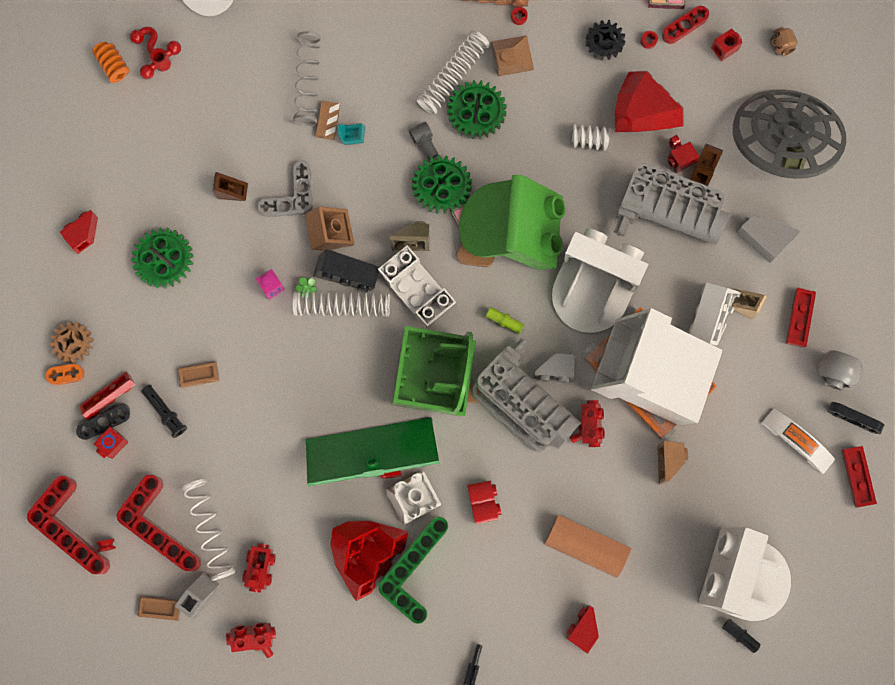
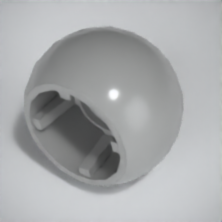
M830 350L820 359L818 373L820 378L825 380V385L842 390L843 387L851 388L858 383L862 375V364L859 359L849 354Z

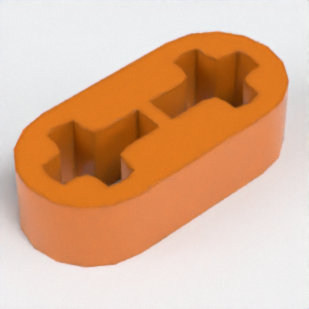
M68 364L49 368L45 377L53 385H63L81 381L85 372L77 364ZM74 369L79 371V373L75 375L76 377L72 375H67V373L74 372ZM55 372L58 374H63V376L57 377L56 381L55 379L51 378L55 375Z

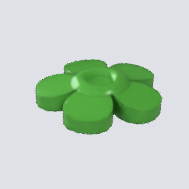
M305 277L299 278L300 284L295 286L296 292L299 291L303 298H305V292H307V298L310 295L309 292L311 294L313 291L314 294L316 293L317 288L313 286L316 283L314 278L310 277L308 280Z

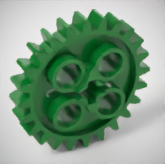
M473 80L472 85L465 82V88L459 85V92L453 90L454 96L449 97L450 103H447V108H449L447 115L450 116L449 122H453L452 128L458 127V133L464 131V137L471 134V139L475 135H478V138L481 139L482 134H484L488 138L489 131L495 134V128L500 129V123L505 121V118H503L507 113L505 111L507 104H503L505 97H500L501 91L495 92L496 86L489 88L490 82L485 86L482 80H480L479 85H476L475 80ZM480 95L481 98L477 115V123L474 125L473 121L476 109L477 96ZM469 97L474 99L472 102L465 101ZM489 100V101H491L492 103L489 104V105H486V104L483 103V101ZM470 115L471 118L463 119L462 116ZM486 117L489 121L482 122L480 119Z
M438 155L437 160L430 157V163L424 160V167L418 165L419 171H414L415 177L412 178V183H414L412 184V190H415L413 196L417 197V203L422 202V208L429 206V212L434 208L436 209V214L442 209L443 213L446 214L447 209L453 212L454 206L460 209V202L466 204L465 198H470L469 192L472 191V179H470V172H466L467 166L461 167V161L455 163V157L449 161L447 155L444 160H441L440 155ZM441 170V171H444L445 173H444V174H437L436 172ZM457 181L459 184L452 185L451 182ZM426 184H432V185H433V186L430 187V188L425 187ZM442 194L448 196L444 199L439 198V196Z
M160 227L158 233H156L152 229V235L149 236L147 233H144L146 239L139 238L141 244H134L138 250L132 251V254L136 256L131 259L133 263H136L132 268L138 270L135 274L141 277L140 280L143 282L147 281L149 286H152L154 283V286L159 288L161 284L166 289L167 283L174 287L175 280L180 284V277L187 278L184 274L185 271L191 272L188 265H193L194 263L189 259L193 258L194 255L189 252L193 249L191 246H187L189 241L187 239L183 240V234L178 235L176 230L171 233V230L167 228L164 232ZM161 242H166L163 248H158ZM150 248H154L170 263L175 265V268H171L165 261L160 259L154 252H152ZM174 254H180L177 260H172ZM153 256L152 261L146 263L147 257ZM167 267L166 273L159 274L162 268Z

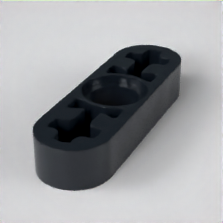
M831 402L827 411L835 417L874 434H881L885 425L879 420L837 402Z
M119 403L93 415L89 419L79 422L76 429L77 436L80 439L87 440L105 432L109 427L113 428L126 422L130 417L129 406ZM118 409L126 411L123 417L122 415H117ZM106 417L109 420V424L101 426L98 423V419ZM92 421H94L95 426L89 429V433L81 432L83 426L89 428L93 424Z

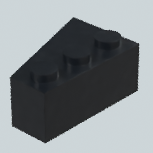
M326 249L318 257L313 277L339 283L347 287H355L357 290L367 293L375 288L379 274L378 268L380 267Z

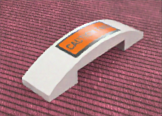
M773 408L761 422L774 435H779L803 455L807 462L821 474H824L835 460L826 448L812 435L778 410Z

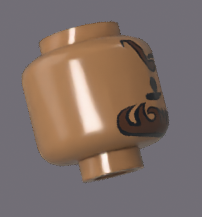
M780 27L773 32L774 35L771 37L770 43L777 54L786 56L796 50L798 40L792 29Z

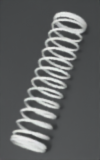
M472 30L467 35V40L463 41V45L459 46V50L454 52L455 56H451L450 61L446 62V67H442V72L437 73L438 78H433V83L429 84V89H425V94H421L418 97L417 102L425 111L435 115L437 113L436 107L441 108V104L433 97L427 95L426 90H430L438 100L445 102L441 94L430 88L431 84L446 97L450 96L448 91L435 84V79H438L449 91L454 90L448 82L439 78V74H443L451 84L458 86V82L453 77L462 81V76L459 73L467 75L464 68L471 70V66L467 62L475 64V60L472 57L480 59L478 53L483 54L482 48L489 47V41L483 34ZM475 37H477V38H479L481 41H483V42L485 43V45H483V44L480 43L478 40H476ZM468 41L472 48L464 45V42ZM470 42L477 45L482 52L478 51ZM463 46L470 55L461 51L460 47ZM467 48L472 50L478 57L472 55ZM456 52H460L464 59L456 56ZM463 54L470 57L474 63L470 62ZM455 57L460 65L452 62V58ZM458 59L465 62L469 66V68L464 66ZM451 63L458 72H456L452 68H449L447 64ZM455 65L460 67L465 73H462L460 70H458L455 67ZM447 68V70L453 77L444 73L443 69ZM450 70L455 72L461 79L456 77ZM446 76L454 80L456 84L451 82ZM443 82L448 84L452 88V90L448 88ZM438 87L443 89L448 95L443 93ZM434 93L438 94L443 100L438 98Z
M295 291L293 293V314L296 316L299 313L303 316L305 309L309 316L312 314L313 309L316 316L319 315L320 309L324 316L327 314L328 309L330 315L333 316L335 308L338 316L342 314L343 309L345 315L348 316L351 306L352 315L355 316L359 308V314L362 317L366 305L367 315L371 316L372 308H374V314L377 317L380 311V303L383 317H389L390 315L389 292L385 294V313L383 312L382 293L380 292L377 314L374 292L372 293L370 314L368 312L366 292L362 314L359 292L357 293L355 314L353 312L351 292L347 314L344 292L342 293L340 314L337 305V292H335L333 313H331L329 292H327L325 314L322 306V292H320L318 313H316L314 291L312 292L310 314L307 306V292H305L303 313H301L300 292Z

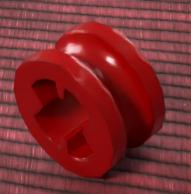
M523 7L515 8L511 15L512 22L515 25H523L527 21V10ZM518 13H521L522 16H524L521 17V20L517 19Z
M646 31L642 35L641 45L646 49L654 48L658 41L657 34L653 31ZM647 37L653 38L651 44L645 41Z
M115 539L96 542L99 545L97 551L105 552L116 549V546L113 545Z

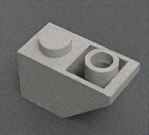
M555 353L535 371L534 378H538V381L542 382L558 379L557 382L569 383V380L574 378L575 354Z
M203 573L184 592L175 607L189 618H195L220 584L212 581L211 577Z

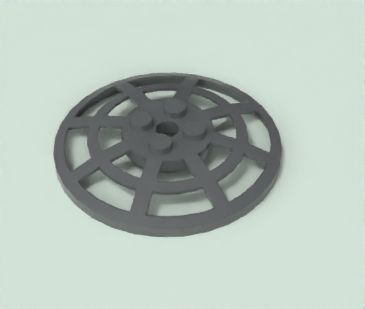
M769 90L750 97L739 107L732 124L734 142L742 155L759 169L784 178L804 179L827 172L839 162L846 146V131L841 119L834 110L811 95L793 90ZM773 95L794 96L800 99L775 98ZM763 97L768 100L761 104L756 111L744 110L748 104ZM807 101L812 102V103H814L815 105L819 106V107L822 108L824 111H826L829 115H824L818 108H816V107L813 106L812 104L808 103ZM780 102L797 103L796 108H785ZM770 105H773L777 110L772 115L761 113ZM804 106L813 110L818 116L810 117L803 112ZM740 117L752 118L751 127L754 135L743 139L740 131ZM758 119L769 121L768 129L760 132ZM829 121L836 122L841 133V144L831 138ZM823 122L825 134L816 131L814 123ZM771 136L773 140L780 144L779 147L771 145L764 138ZM812 137L822 141L819 146L812 150L808 145ZM758 141L765 149L775 154L772 163L757 156L748 145ZM827 145L838 150L830 160L818 166L814 156L822 152ZM800 146L803 152L785 151L787 147ZM783 157L791 159L806 158L810 168L791 169L780 167L779 165Z

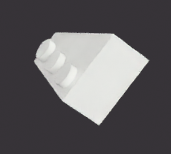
M706 282L701 291L702 298L700 304L695 310L696 317L694 323L690 326V335L717 346L727 325L724 321L728 313L732 314L734 307L731 306L735 297H740L741 292Z

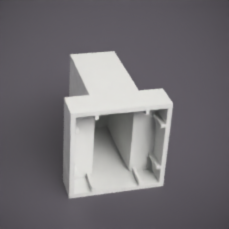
M652 308L616 319L591 390L610 399L621 398L677 425L698 423L723 350L670 325L671 317Z

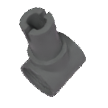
M426 122L409 129L412 140L416 145L422 146L429 160L430 157L436 158L439 155L432 143L433 134Z

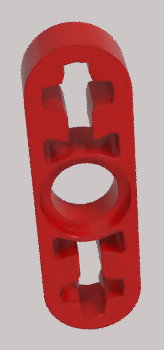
M697 6L665 27L662 34L664 42L674 44L703 25L708 19L709 10L705 6ZM697 13H698V14H704V15H703V18H702L701 16H699L698 18H696ZM687 21L691 27L685 29L681 26V22ZM668 32H675L674 37L672 35L668 36Z

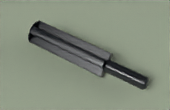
M477 644L472 663L468 665L463 685H475L480 667L477 664L483 647L480 644Z

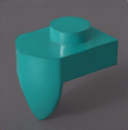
M363 123L339 124L337 126V135L344 145L364 143L365 126Z

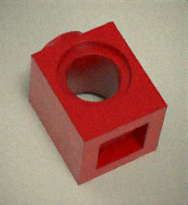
M731 28L713 41L711 49L722 62L737 52L743 41L741 36ZM725 42L730 43L732 46L726 45Z

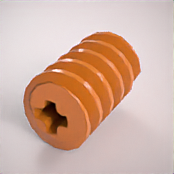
M100 42L94 46L92 53L111 83L121 81L129 73L130 69L126 67L125 61H122L123 58L119 55V51L115 49L116 46L113 43Z

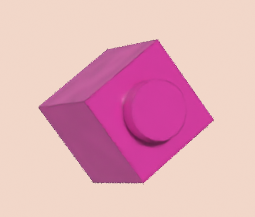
M272 269L256 278V281L269 300L285 290Z

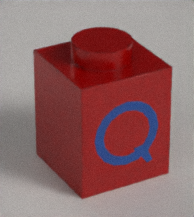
M109 427L97 439L94 445L98 448L96 452L100 456L113 459L129 441L116 429Z

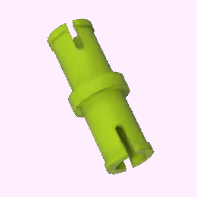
M490 307L486 318L500 324V327H506L520 334L524 323L510 317V314H504Z

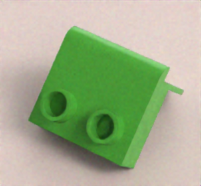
M512 175V180L484 185L473 193L462 210L459 221L461 242L469 253L478 257L486 258L504 255L538 271L556 269L558 255L561 253L563 246L560 237L561 218L565 215L563 196L522 175Z
M405 326L402 335L392 406L453 416H465L476 345L472 332L467 331L463 336Z

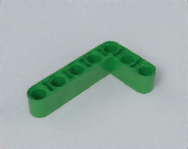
M436 517L430 522L379 584L380 594L415 624L423 623L426 620L427 610L401 586L447 532L448 523L442 517ZM437 521H442L445 524V529L441 532H437L434 529V524ZM424 536L432 538L430 547L422 546L421 540ZM413 551L418 552L420 556L419 560L415 563L410 562L408 559L409 553ZM398 567L406 569V576L404 578L396 576L395 572ZM386 582L392 583L394 587L390 594H386L383 591V585ZM401 595L407 596L409 600L406 607H401L398 604V598ZM417 608L424 612V617L421 620H416L413 617V611Z

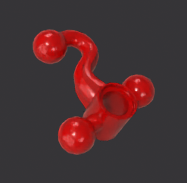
M147 26L140 30H133L130 33V40L134 44H140L144 41V35L150 34L146 47L152 63L150 65H143L140 68V75L144 79H151L154 76V70L157 69L163 72L171 67L169 57L179 54L181 52V45L177 41H170L167 44V50L164 51L161 48L154 49L158 35L154 28Z

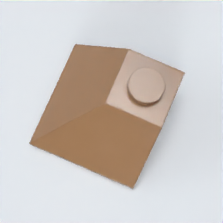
M527 35L491 42L498 77L534 70Z
M663 441L657 445L659 484L669 482L684 465L685 460L688 459V450L684 448V443Z

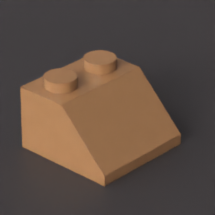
M317 207L305 214L312 250H334L355 245L348 209Z

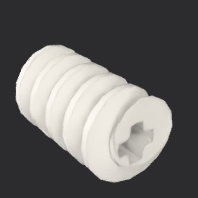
M573 124L571 142H573L574 148L580 143L582 149L588 144L589 149H592L593 145H595L596 150H599L600 146L603 145V149L606 151L609 146L611 128L607 133L605 127L599 132L598 126H595L592 131L590 125L584 130L582 124L579 129H577L576 124Z

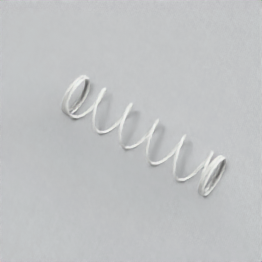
M199 479L182 486V490L185 491L184 496L187 498L207 497L204 500L197 503L195 506H193L189 513L195 516L211 514L214 515L210 516L209 518L201 522L196 527L195 531L198 533L219 532L210 539H208L206 542H204L201 546V549L206 551L226 549L225 551L221 552L220 554L212 558L207 563V567H232L227 571L212 576V581H215L236 573V569H233V565L209 566L210 562H212L214 559L228 551L229 548H203V546L207 542L221 534L223 530H197V528L200 525H202L212 517L216 516L217 514L216 512L203 514H194L191 512L196 506H198L199 504H201L202 502L206 501L211 497V495L186 496L187 491L200 487L207 482L206 479Z

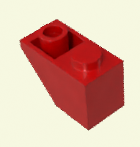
M91 210L83 212L73 223H68L60 231V234L77 254L94 243L98 217Z
M590 605L587 608L582 607L577 615L579 617L575 625L572 623L566 631V634H568L566 639L587 654L599 638L594 608Z

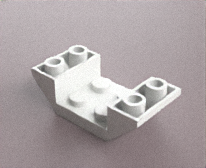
M408 245L378 268V271L390 288L426 327L457 303L445 288L442 289L420 264V259Z

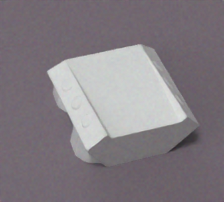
M424 471L416 473L386 490L387 497L392 503L399 521L404 525L441 506Z

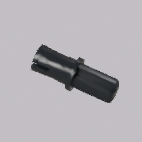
M728 619L724 623L722 629L733 636L737 643L740 642L752 653H756L759 650L761 644L750 636L746 629L743 630L732 619Z

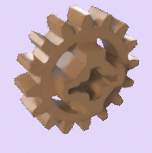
M68 321L67 326L60 324V330L54 329L55 333H57L56 336L50 337L54 340V342L50 343V346L54 347L52 353L58 354L57 358L63 359L66 363L70 360L76 363L77 358L83 361L84 354L90 355L87 350L93 349L89 345L90 342L94 341L93 338L89 337L92 333L86 330V326H80L78 322H75L73 325Z

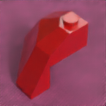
M648 71L628 72L617 97L615 132L655 131L684 126L683 106L676 102L670 96V93L652 78Z
M347 521L332 529L330 546L335 566L356 601L373 592L376 588L375 582L380 575L385 576L393 565L391 563L395 555L403 552L408 537L406 530L373 521Z

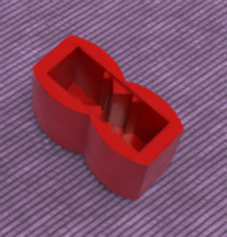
M491 480L467 485L475 524L499 520L498 515H502L500 504L495 503L494 496H497L496 485L491 484Z

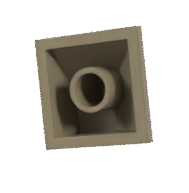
M417 221L415 224H409L390 236L391 249L402 250L408 245L412 251H429V224Z

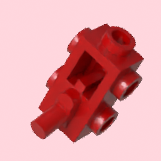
M587 400V404H581L582 425H579L578 433L570 436V440L572 443L582 440L583 444H589V447H601L600 443L605 438V429L602 427L601 419H604V409L601 408L599 400Z
M258 543L257 547L251 546V550L247 551L246 562H248V567L243 572L242 582H245L244 586L249 587L251 592L261 593V589H266L267 586L271 585L272 574H269L270 566L275 564L276 554H273V549H269V545ZM261 554L265 555V560L263 562L259 561V556Z
M261 622L253 626L239 625L232 628L230 633H226V643L231 646V652L262 650L266 658H270L274 654L270 647H272L273 639H276L275 626L271 627V623Z

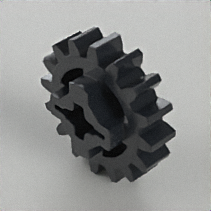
M603 20L600 21V25L594 23L593 28L590 27L588 30L589 34H586V46L589 47L588 52L594 51V57L600 55L601 60H603L604 56H607V59L610 60L611 55L616 58L618 52H622L626 42L624 40L625 34H621L623 28L617 29V23L611 25L610 20H608L607 24H604Z

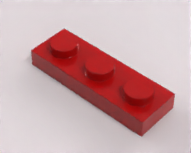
M802 288L795 289L786 344L803 348L807 347L816 297L815 291Z
M124 372L79 405L81 413L86 419L99 413L105 406L112 404L117 397L128 392L135 385L128 372Z
M863 446L841 450L855 508L877 504Z

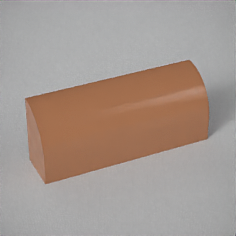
M557 515L544 544L616 578L620 575L632 549L560 515Z

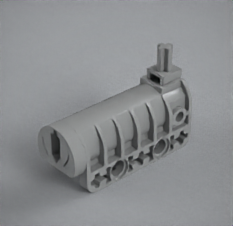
M640 163L634 170L616 218L618 222L614 233L618 236H624L629 223L632 224L633 220H637L640 216L716 245L730 213L721 210L724 203V194L721 191L647 163ZM642 168L646 169L645 172L647 174H641L639 171H641ZM656 176H664L666 178V182L657 179ZM681 182V186L685 188L678 187L674 184ZM695 188L700 189L702 195L694 193L692 190ZM714 195L718 196L717 199L720 201L715 202L712 198L709 197H714Z
M520 338L512 348L508 346L479 375L472 388V396L535 452L543 451L550 443L558 449L581 422L519 368L521 364L519 362L521 359L520 355L529 346L525 339ZM476 387L482 392L481 394H477L478 389ZM490 400L499 408H493L490 405ZM508 415L511 419L506 420L505 418ZM519 426L522 429H524L528 434H522L519 430ZM536 441L541 443L543 447L541 445L537 447L535 445Z

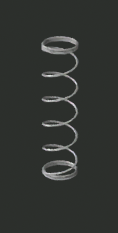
M303 31L297 35V38L304 46H301L296 52L297 56L303 61L296 66V72L303 78L295 83V88L303 94L297 96L294 100L295 105L301 111L294 114L293 121L298 125L312 126L317 123V118L312 115L297 114L303 111L315 113L317 110L303 109L296 104V100L302 95L318 96V94L300 91L297 88V83L302 79L318 80L319 78L316 76L305 77L298 72L297 68L305 62L310 64H319L320 62L317 60L306 61L299 56L298 52L305 46L320 48V45L316 43L320 42L321 36L316 32ZM305 34L314 35L319 39L308 41L301 39L300 36ZM297 118H310V119H313V120H315V121H314V122L306 123V122H299V121H297V120H295V119H297Z

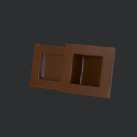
M706 143L690 180L708 186L723 150Z

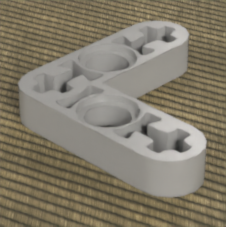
M301 160L294 164V196L264 198L260 200L257 208L262 216L305 215L312 210L311 169L306 161ZM301 166H304V168L307 169L304 170V178H301V174L299 171L301 169ZM301 183L308 185V189L304 192L298 190V186ZM301 197H305V202L307 204V206H305V209H302L301 206H299L302 205ZM283 202L290 204V208L287 211L280 209V205ZM274 203H276L278 211H275L274 208H268L267 212L264 211L265 204H268L269 207H275Z

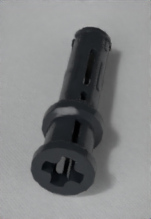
M147 385L141 390V393L162 418V424L166 425L171 431L173 438L182 435L187 430V426L183 425L177 418V413L171 412L152 385Z

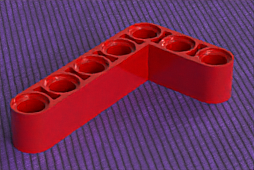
M146 475L117 512L118 522L182 570L190 572L198 570L201 566L200 557L143 515L163 488V481L160 477ZM155 479L156 486L150 489L148 486L149 482ZM140 495H142L144 497V502L141 505H138L136 500ZM130 511L132 518L126 522L124 515ZM145 522L147 530L145 533H141L140 526ZM158 534H161L163 541L157 545L155 538ZM176 545L179 552L176 556H172L171 548ZM189 557H192L195 561L192 568H188L186 565Z
M59 476L28 511L27 520L89 573L96 575L105 574L110 568L109 560L55 516L77 487L74 479ZM67 480L68 487L66 490H63L62 483ZM54 496L55 503L50 506L49 499ZM38 512H41L42 519L38 522L36 515ZM56 524L57 531L52 534L51 526ZM68 536L72 538V543L69 546L65 543ZM83 548L87 550V555L85 558H81L80 552ZM98 560L102 563V568L99 571L95 569V563Z

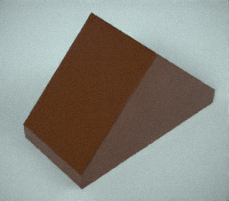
M215 172L212 191L217 199L246 201L247 182Z

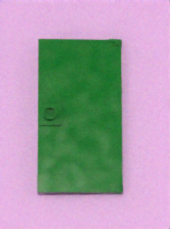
M432 417L305 439L308 487L360 477H376L384 475V473L440 464Z

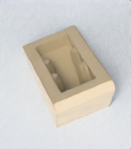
M734 289L741 292L739 298L735 297L731 307H734L735 311L750 319L754 318L759 313L766 296Z

